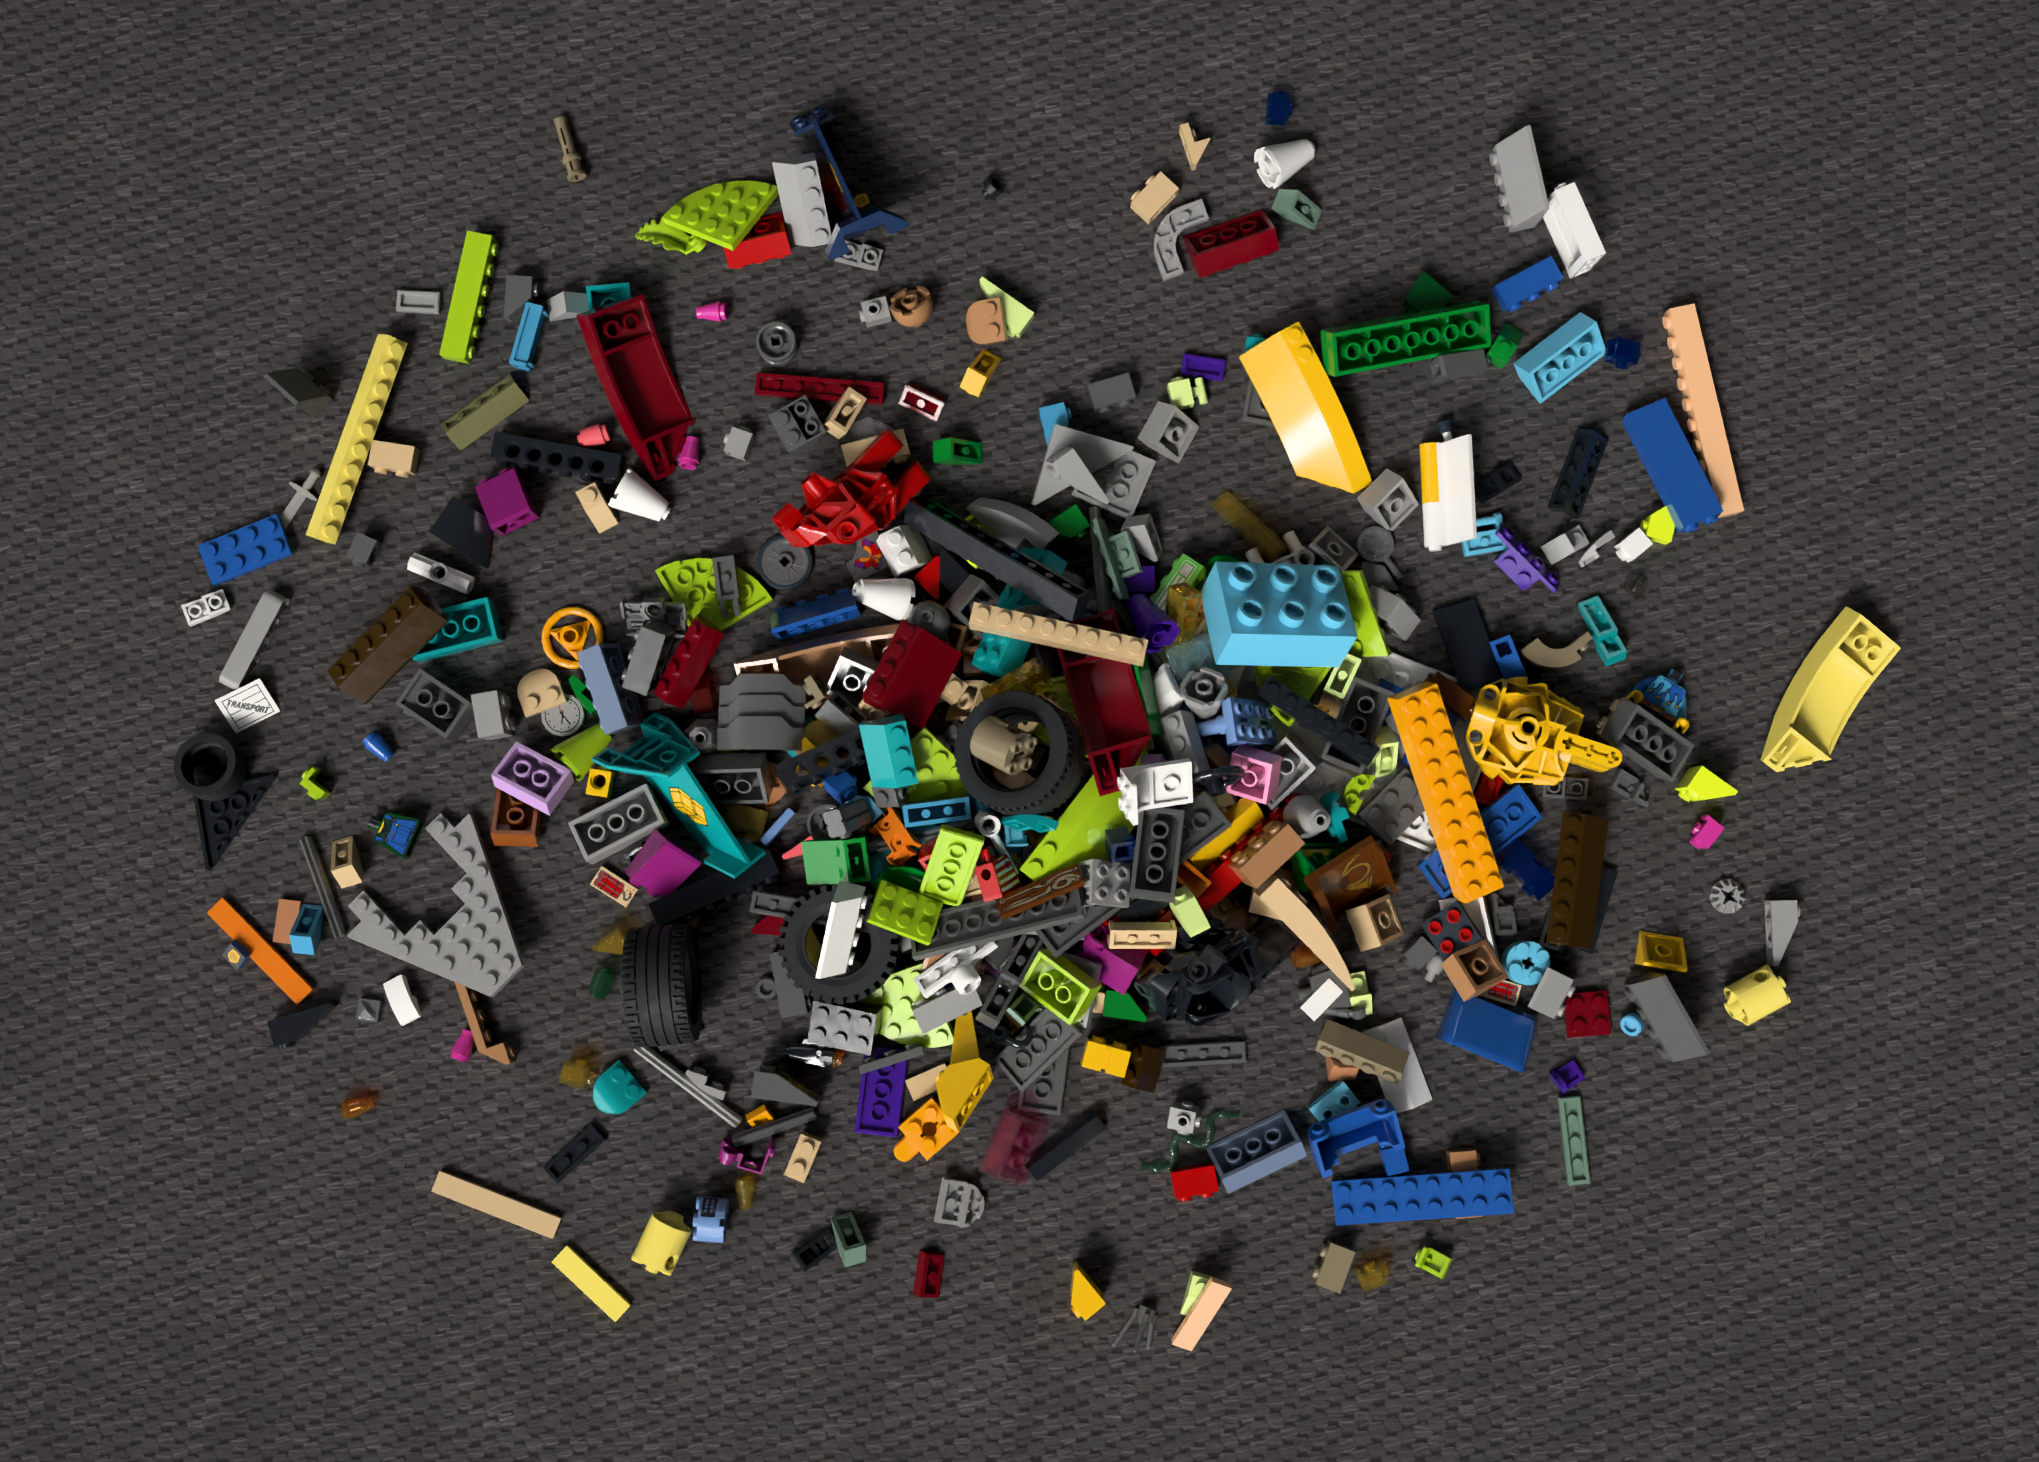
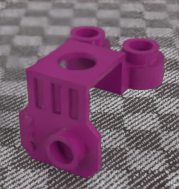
M771 1135L761 1164L742 1158L745 1145L735 1147L732 1138L725 1137L722 1139L719 1153V1161L722 1164L732 1165V1162L737 1161V1168L761 1175L768 1157H773L776 1145H773V1135ZM745 1163L752 1164L756 1168L748 1167Z

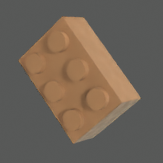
M1276 820L1269 822L1264 826V832L1258 837L1254 836L1247 843L1248 846L1243 851H1238L1232 856V861L1228 866L1244 884L1257 889L1305 844L1287 823Z

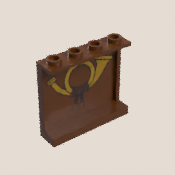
M1371 835L1303 878L1321 921L1332 935L1339 931L1335 919L1345 913L1346 910L1361 903L1387 885L1394 894H1397L1395 887L1397 881L1392 875L1394 873L1392 868L1388 864L1390 861L1384 853L1386 850L1379 840L1375 841Z

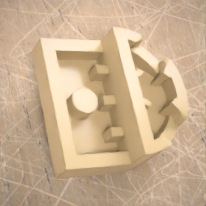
M536 669L526 674L520 680L517 687V695L525 717L528 718L568 703L561 685L562 682L555 673L547 669Z

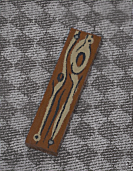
M1075 864L1013 890L995 900L1000 915L1004 920L1083 887L1085 882L1078 865Z

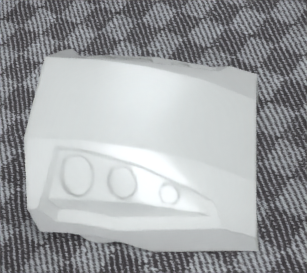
M1164 663L1151 678L1160 719L1177 712L1184 700L1169 663Z

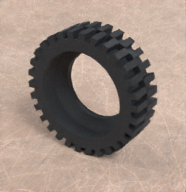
M829 884L809 891L790 907L791 910L785 915L783 919L785 922L779 930L781 937H778V944H780L781 949L778 950L779 956H782L783 962H781L782 968H786L788 979L792 978L795 982L793 985L797 989L801 988L803 994L806 996L811 995L814 997V1000H823L827 1004L853 1003L875 992L890 977L898 962L897 957L900 954L899 943H901V938L894 932L867 922L875 895L866 888L864 893L865 896H868L866 907L860 911V914L864 915L862 922L866 925L871 937V951L866 963L857 972L848 976L815 978L817 968L811 963L807 955L806 936L812 923L821 915L830 912L831 903L838 884Z

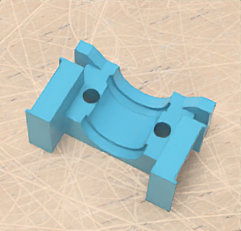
M1002 824L1004 833H999L998 835L1009 855L1021 856L1022 847L1028 846L1027 836L1024 835V831L1017 832Z

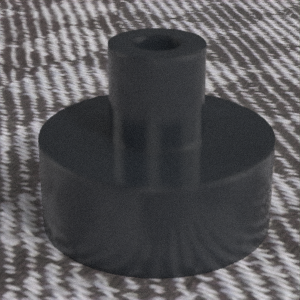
M989 175L983 181L985 189L982 191V194L986 198L990 195L997 198L1004 192L1002 183L995 176Z

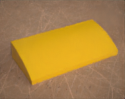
M1242 797L1223 815L1232 826L1190 857L1188 862L1204 874L1203 870L1208 865L1217 863L1221 859L1220 855L1228 849L1232 850L1237 845L1238 839L1244 835L1248 836L1258 822H1264V815L1255 801Z

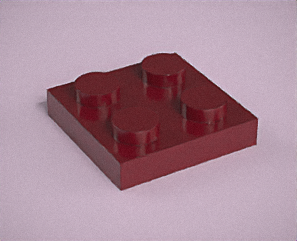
M1606 990L1573 993L1571 998L1567 996L1564 1002L1567 1005L1564 1011L1567 1038L1611 1034Z

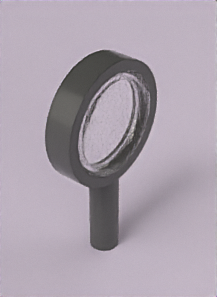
M1378 526L1365 529L1357 539V551L1360 557L1369 563L1382 562L1396 582L1404 577L1389 557L1394 549L1392 535L1386 529Z

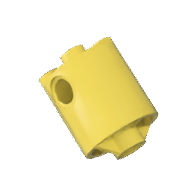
M1767 964L1724 988V994L1727 1002L1724 1003L1726 1011L1732 1018L1743 1022L1747 1026L1791 1003V1000L1784 991L1786 987L1784 980L1780 976L1775 977L1772 969Z
M670 1210L658 1213L653 1212L631 1259L639 1264H645V1269L651 1273L657 1274L660 1271L665 1275L671 1276L692 1232L691 1228L684 1224V1217Z

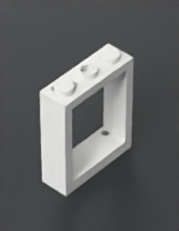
M1565 182L1558 185V187L1554 188V192L1549 194L1548 204L1550 209L1543 216V219L1571 279L1590 271L1606 254V251L1575 182L1568 185Z

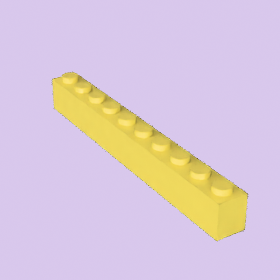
M377 335L307 529V536L326 543L336 544L408 343L390 335Z

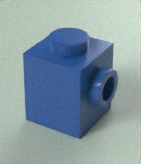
M845 771L839 776L832 775L825 778L823 782L825 790L841 805L852 800L859 792L856 784L858 780L851 772L847 773Z

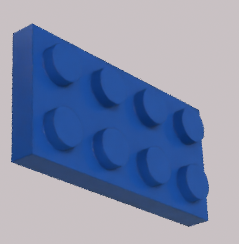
M278 514L198 545L213 586L294 555L281 517Z

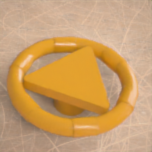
M577 606L562 608L554 612L547 619L541 637L543 649L548 658L560 667L568 669L580 668L577 653L584 649L591 623L594 626L596 635L595 645L604 643V632L598 618L587 609ZM574 614L588 619V621L551 630L553 625L566 615ZM550 633L577 661L560 658L555 654L549 638Z

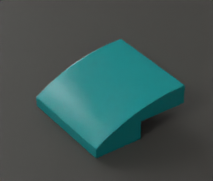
M1033 814L1014 815L1000 818L999 820L1001 824L1017 832L1029 829L1039 833L1054 831L1059 824L1058 821Z

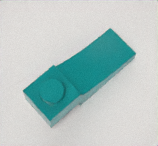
M1599 596L1578 603V609L1593 637L1596 651L1605 667L1625 660L1627 650L1617 634L1618 629Z

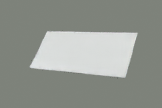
M1328 978L1300 1008L1315 1021L1343 991Z

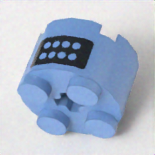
M697 1196L696 1209L699 1211L694 1213L693 1227H697L694 1228L693 1241L724 1243L728 1225L729 1199Z

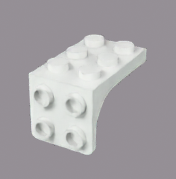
M1189 758L1120 768V777L1117 778L1119 790H1121V797L1118 798L1120 811L1125 813L1126 819H1129L1132 825H1138V813L1141 811L1193 803L1192 761Z

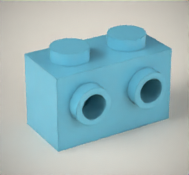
M1341 1080L1308 1105L1307 1108L1319 1122L1357 1108L1356 1105L1360 1102Z

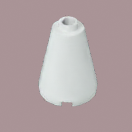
M1302 139L1257 149L1254 154V162L1259 164L1260 168L1257 169V173L1262 182L1268 188L1272 186L1273 189L1279 187L1314 158L1315 146L1311 141Z
M628 468L613 498H611L608 504L612 508L660 521L661 518L665 520L671 508L667 507L669 502L630 468Z
M907 578L860 579L853 585L852 595L855 596L856 601L895 620H906L914 605L910 604L911 597H915V585L912 580Z

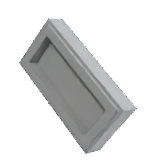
M397 291V312L440 314V292Z

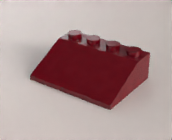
M902 619L862 694L863 701L891 716L902 713L906 723L922 730L926 726L961 659L962 653L923 628Z

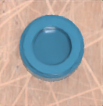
M1628 1013L1621 1019L1620 1026L1625 1034L1636 1036L1644 1029V1022L1639 1015Z

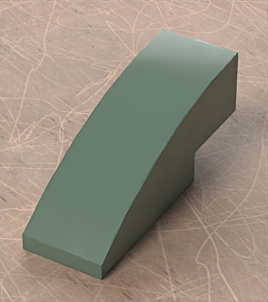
M1024 991L1006 1012L1023 1026L1040 1007V1004Z

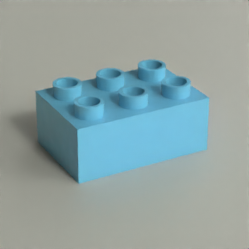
M1215 562L1200 592L1216 665L1340 667L1358 637L1339 566Z

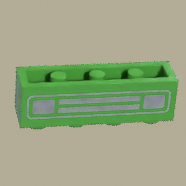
M1184 553L1174 561L1173 569L1169 575L1163 577L1158 591L1150 596V599L1171 618H1173L1190 592L1193 589L1197 590L1205 578L1204 571L1206 568Z

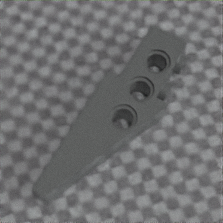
M1021 935L975 1018L977 1021L993 1030L999 1024L1043 944L1038 935Z

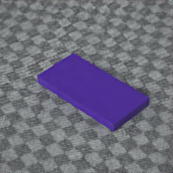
M877 1046L871 1056H875L878 1059L884 1057V1052L896 1049V1052H900L905 1049ZM864 1054V1059L871 1056ZM908 1060L862 1074L854 1132L898 1138Z

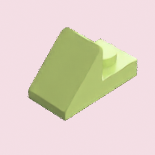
M1365 971L1350 973L1355 986L1353 991L1347 987L1351 1004L1350 1008L1356 1010L1365 1007L1366 1015L1373 1014L1372 994L1368 991Z

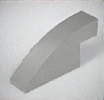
M978 498L966 508L993 536L1015 549H1018L1028 540L1036 549L1044 550L1059 534V532L1037 515L1008 502Z

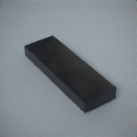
M591 1123L546 1164L543 1169L558 1184L607 1138L594 1123Z

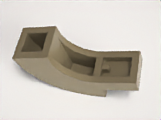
M1587 631L1563 649L1549 648L1539 638H1536L1519 650L1518 653L1524 661L1533 666L1543 669H1558L1580 660L1581 656L1577 651L1581 653L1590 646L1588 642L1593 637Z

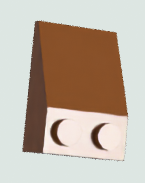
M497 788L491 827V837L494 846L538 847L541 811Z

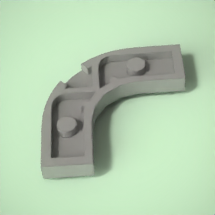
M1202 199L1174 209L1166 215L1157 229L1154 238V257L1163 281L1184 274L1176 252L1175 243L1181 232L1209 220Z

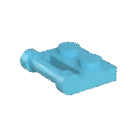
M1500 512L1493 513L1492 516L1476 518V527L1494 524L1497 529L1499 524H1503ZM1496 529L1477 532L1476 539L1461 542L1464 557L1503 551L1508 547L1495 535Z

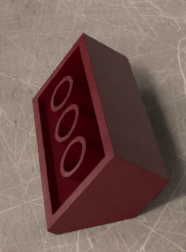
M1262 209L1182 237L1193 269L1199 278L1210 276L1220 270L1230 269L1240 263H1247L1255 258L1267 256L1279 250L1276 228Z
M697 614L653 693L663 702L684 709L725 633L701 614Z

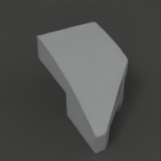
M1612 530L1600 536L1587 548L1578 562L1581 568L1601 556L1597 548L1615 538Z

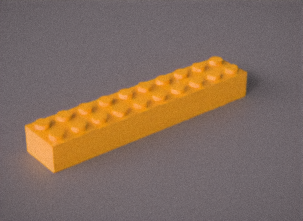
M1423 682L1387 697L1454 899L1466 904L1503 888L1504 885L1437 683Z

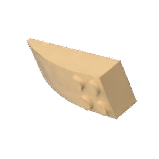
M1273 873L1254 892L1353 991L1355 986L1340 953L1324 927L1305 906L1308 902L1296 890L1293 893L1289 890L1292 885L1281 874L1277 877Z

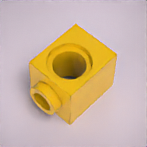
M597 765V769L590 768L586 794L611 798L615 773ZM603 775L606 783L603 787H598L596 780L599 776Z

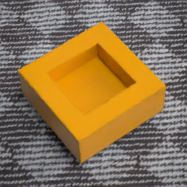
M765 1105L745 1115L747 1122L752 1128L775 1120V1117Z

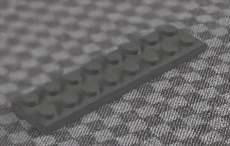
M1075 889L1004 920L1000 915L995 899L984 902L982 899L943 909L940 912L932 941L929 945L910 939L912 957L917 961L1085 919L1081 889Z

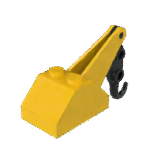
M972 1011L956 1018L950 1065L945 1070H941L936 1078L941 1111L949 1128L958 1133L960 1132L994 1079L990 1064L980 1059L976 1033L995 1044L1009 1045L1020 1049L1028 1046L1033 1038V1032L1027 1025L1023 1026L1027 1032V1037L1020 1041L1015 1039L1008 1028L1001 1023L993 1030L975 1019L977 1015H974Z

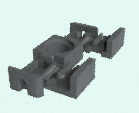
M624 597L620 602L622 618H626L628 630L626 636L634 637L638 627L641 628L646 620L666 619V622H669V626L677 628L674 638H683L687 632L686 618L689 615V609H686L688 606L687 599L684 598L682 602H666L665 598L644 597L642 601H626ZM653 604L658 606L660 612H652L649 608V605Z

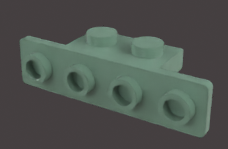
M1096 517L1093 519V531L1096 537L1099 538V550L1106 560V571L1114 584L1112 587L1113 593L1119 600H1130L1124 579L1143 572L1130 531H1124L1110 537L1105 520Z

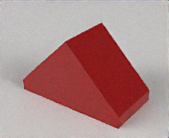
M935 556L913 577L936 602H940V556Z

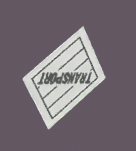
M260 678L214 700L235 733L280 712Z

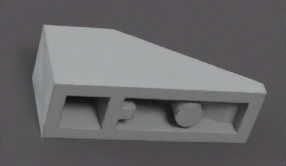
M1764 900L1767 965L1779 966L1797 926L1798 917L1800 916V906L1797 904V900Z

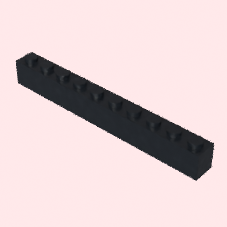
M923 494L908 500L904 523L911 526L912 529L923 533L929 539L943 545L946 549L952 550L960 555L961 558L989 572L996 579L1006 582L1013 589L1028 595L1030 599L1038 601L1047 609L1060 614L1066 620L1072 622L1085 615L1091 593L1088 590Z

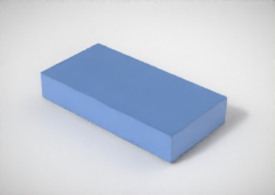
M787 808L760 841L764 845L769 846L797 813L791 808Z

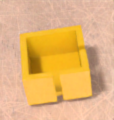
M1093 1035L1092 1039L1087 1038L1080 1063L1082 1067L1100 1072L1101 1069H1104L1107 1074L1124 1078L1131 1051L1125 1043L1114 1041L1113 1044L1106 1043L1105 1038Z

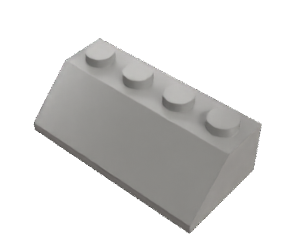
M814 152L772 160L789 243L808 247L828 244L831 238V230Z

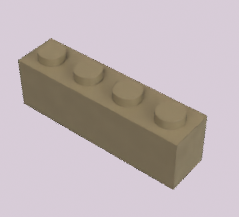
M1328 1019L1315 1050L1325 1057L1335 1058L1345 1065H1352L1362 1069L1365 1073L1377 1075L1385 1081L1397 1084L1400 1081L1410 1054L1409 1051Z

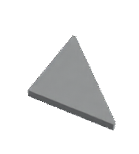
M1054 424L1031 504L1037 505L1070 486L1059 479L1052 478L1046 469L1048 467L1046 460L1064 447L1074 448L1089 472L1093 473L1133 450V446Z

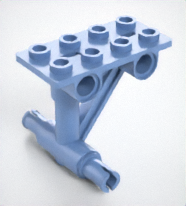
M1227 697L1221 703L1223 715H1219L1215 719L1196 723L1200 737L1226 734L1228 746L1245 743L1253 748L1277 745L1276 739L1278 735L1274 728V713L1270 709L1272 707L1267 706L1266 702ZM1183 700L1179 710L1191 712L1185 700Z

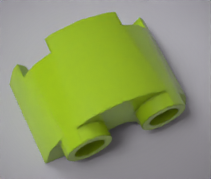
M1370 774L1356 775L1348 779L1342 786L1340 793L1341 801L1350 815H1356L1363 802L1359 797L1362 790H1369L1376 776Z

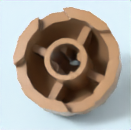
M917 286L918 290L911 291L904 288L891 297L892 303L889 308L898 323L906 327H919L930 318L933 304L930 292L925 287Z

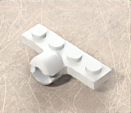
M993 941L950 952L913 980L926 999L950 982L953 983L960 994H970L978 989L981 983V978L975 970V964L998 948V946Z

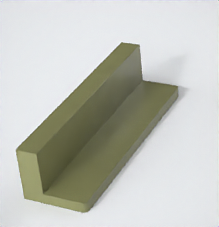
M509 374L441 423V426L458 449L463 450L526 404L529 399Z

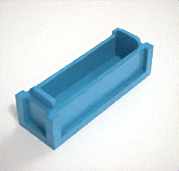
M530 302L525 304L509 364L514 368L529 372L531 367L534 368L532 361L544 319L549 316L547 310H543L541 305Z

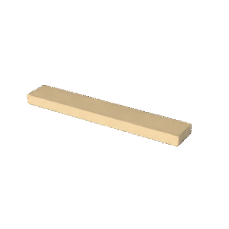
M443 1170L439 1171L431 1192L551 1239L555 1238L562 1217Z

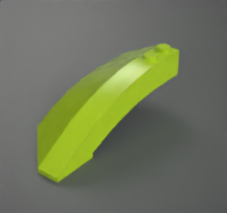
M1147 744L1141 755H1148ZM1141 755L1135 766L1140 765ZM1092 773L1056 820L1059 822L1057 829L1048 831L1021 864L1019 870L1032 880L1037 881L1072 865H1078V862L1089 859L1109 861L1136 826L1132 825L1129 819H1126L1123 811H1120L1118 798L1121 797V791L1099 796Z

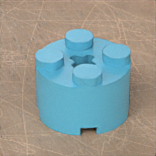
M1517 941L1504 950L1501 957V965L1511 981L1523 985H1534L1540 983L1547 967L1550 968V956L1538 943ZM1523 959L1529 962L1528 966L1522 964Z

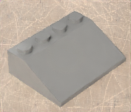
M1528 125L1496 144L1489 155L1490 163L1492 166H1495L1496 170L1494 174L1495 185L1499 186L1501 192L1499 194V203L1501 207L1504 206L1505 210L1503 216L1504 225L1509 227V232L1535 228L1550 209L1531 126Z

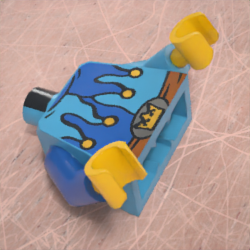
M1674 669L1670 670L1666 678L1662 675L1649 676L1637 682L1631 693L1626 696L1627 700L1632 697L1634 699L1633 703L1638 704L1667 724L1674 723L1672 726L1673 730H1676L1679 726L1682 728V733H1684L1690 726L1687 720L1686 690L1677 685L1683 675Z

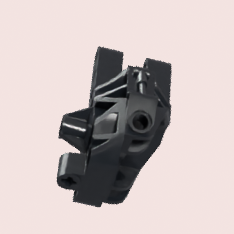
M1249 899L1220 927L1212 930L1201 941L1196 938L1193 941L1195 943L1188 942L1184 944L1176 940L1175 949H1165L1164 951L1167 965L1163 967V971L1157 972L1152 968L1149 969L1134 983V986L1142 996L1149 1000V1007L1165 1021H1171L1180 1016L1190 1026L1202 1027L1233 1011L1260 986V983L1296 950L1301 939L1288 927L1282 925L1258 947L1257 938L1252 933L1267 917L1248 912Z

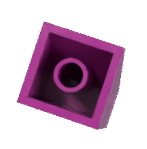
M514 468L502 470L499 472V476L495 478L483 479L479 482L480 485L475 487L491 530L501 536L540 518L519 472Z
M654 829L625 873L630 877L628 881L636 887L644 886L647 888L646 892L654 898L658 896L664 897L671 894L700 866L701 862L689 850Z

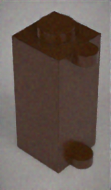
M1437 671L1433 675L1429 673L1423 682L1437 683L1445 709L1459 716L1461 721L1468 720L1472 714L1476 699Z

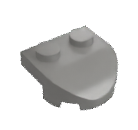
M942 1177L934 1221L936 1223L957 1225L962 1228L968 1227L977 1218L981 1217L985 1206L984 1197L976 1186L967 1181Z

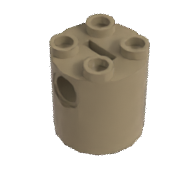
M988 716L975 728L971 738L970 749L971 753L982 761L1009 775H1016L1022 770L1027 771L1031 767V757L1037 744V738L997 716Z

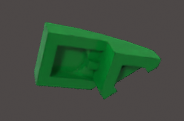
M572 675L569 678V682L573 692L584 709L594 717L597 711L594 709L592 702L584 696L588 691L587 686Z

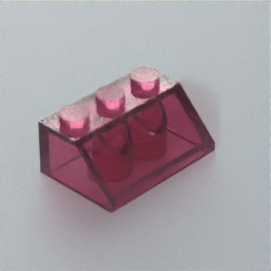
M1004 1108L979 1169L995 1179L1025 1186L1030 1175L1025 1164L1038 1155L1050 1125L1017 1111Z

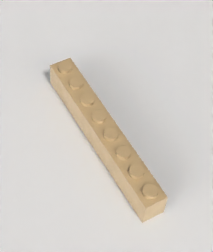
M977 602L973 604L969 627L972 630L1142 667L1148 644L1147 639Z

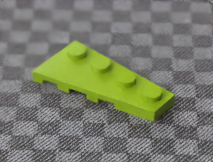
M1340 571L1358 636L1348 654L1355 657L1390 656L1392 653L1386 645L1384 639L1386 636L1383 628H1380L1377 619L1378 614L1376 608H1373L1370 599L1371 594L1363 571Z

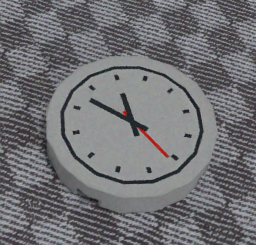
M565 694L568 703L541 712L542 723L545 728L552 734L562 737L573 735L583 726L585 720L584 707L577 698Z

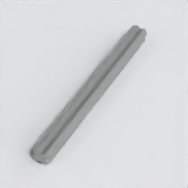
M637 1046L634 1048L638 1055L730 1125L736 1128L741 1123L742 1117L716 1097L697 1087L686 1074L652 1048H639Z

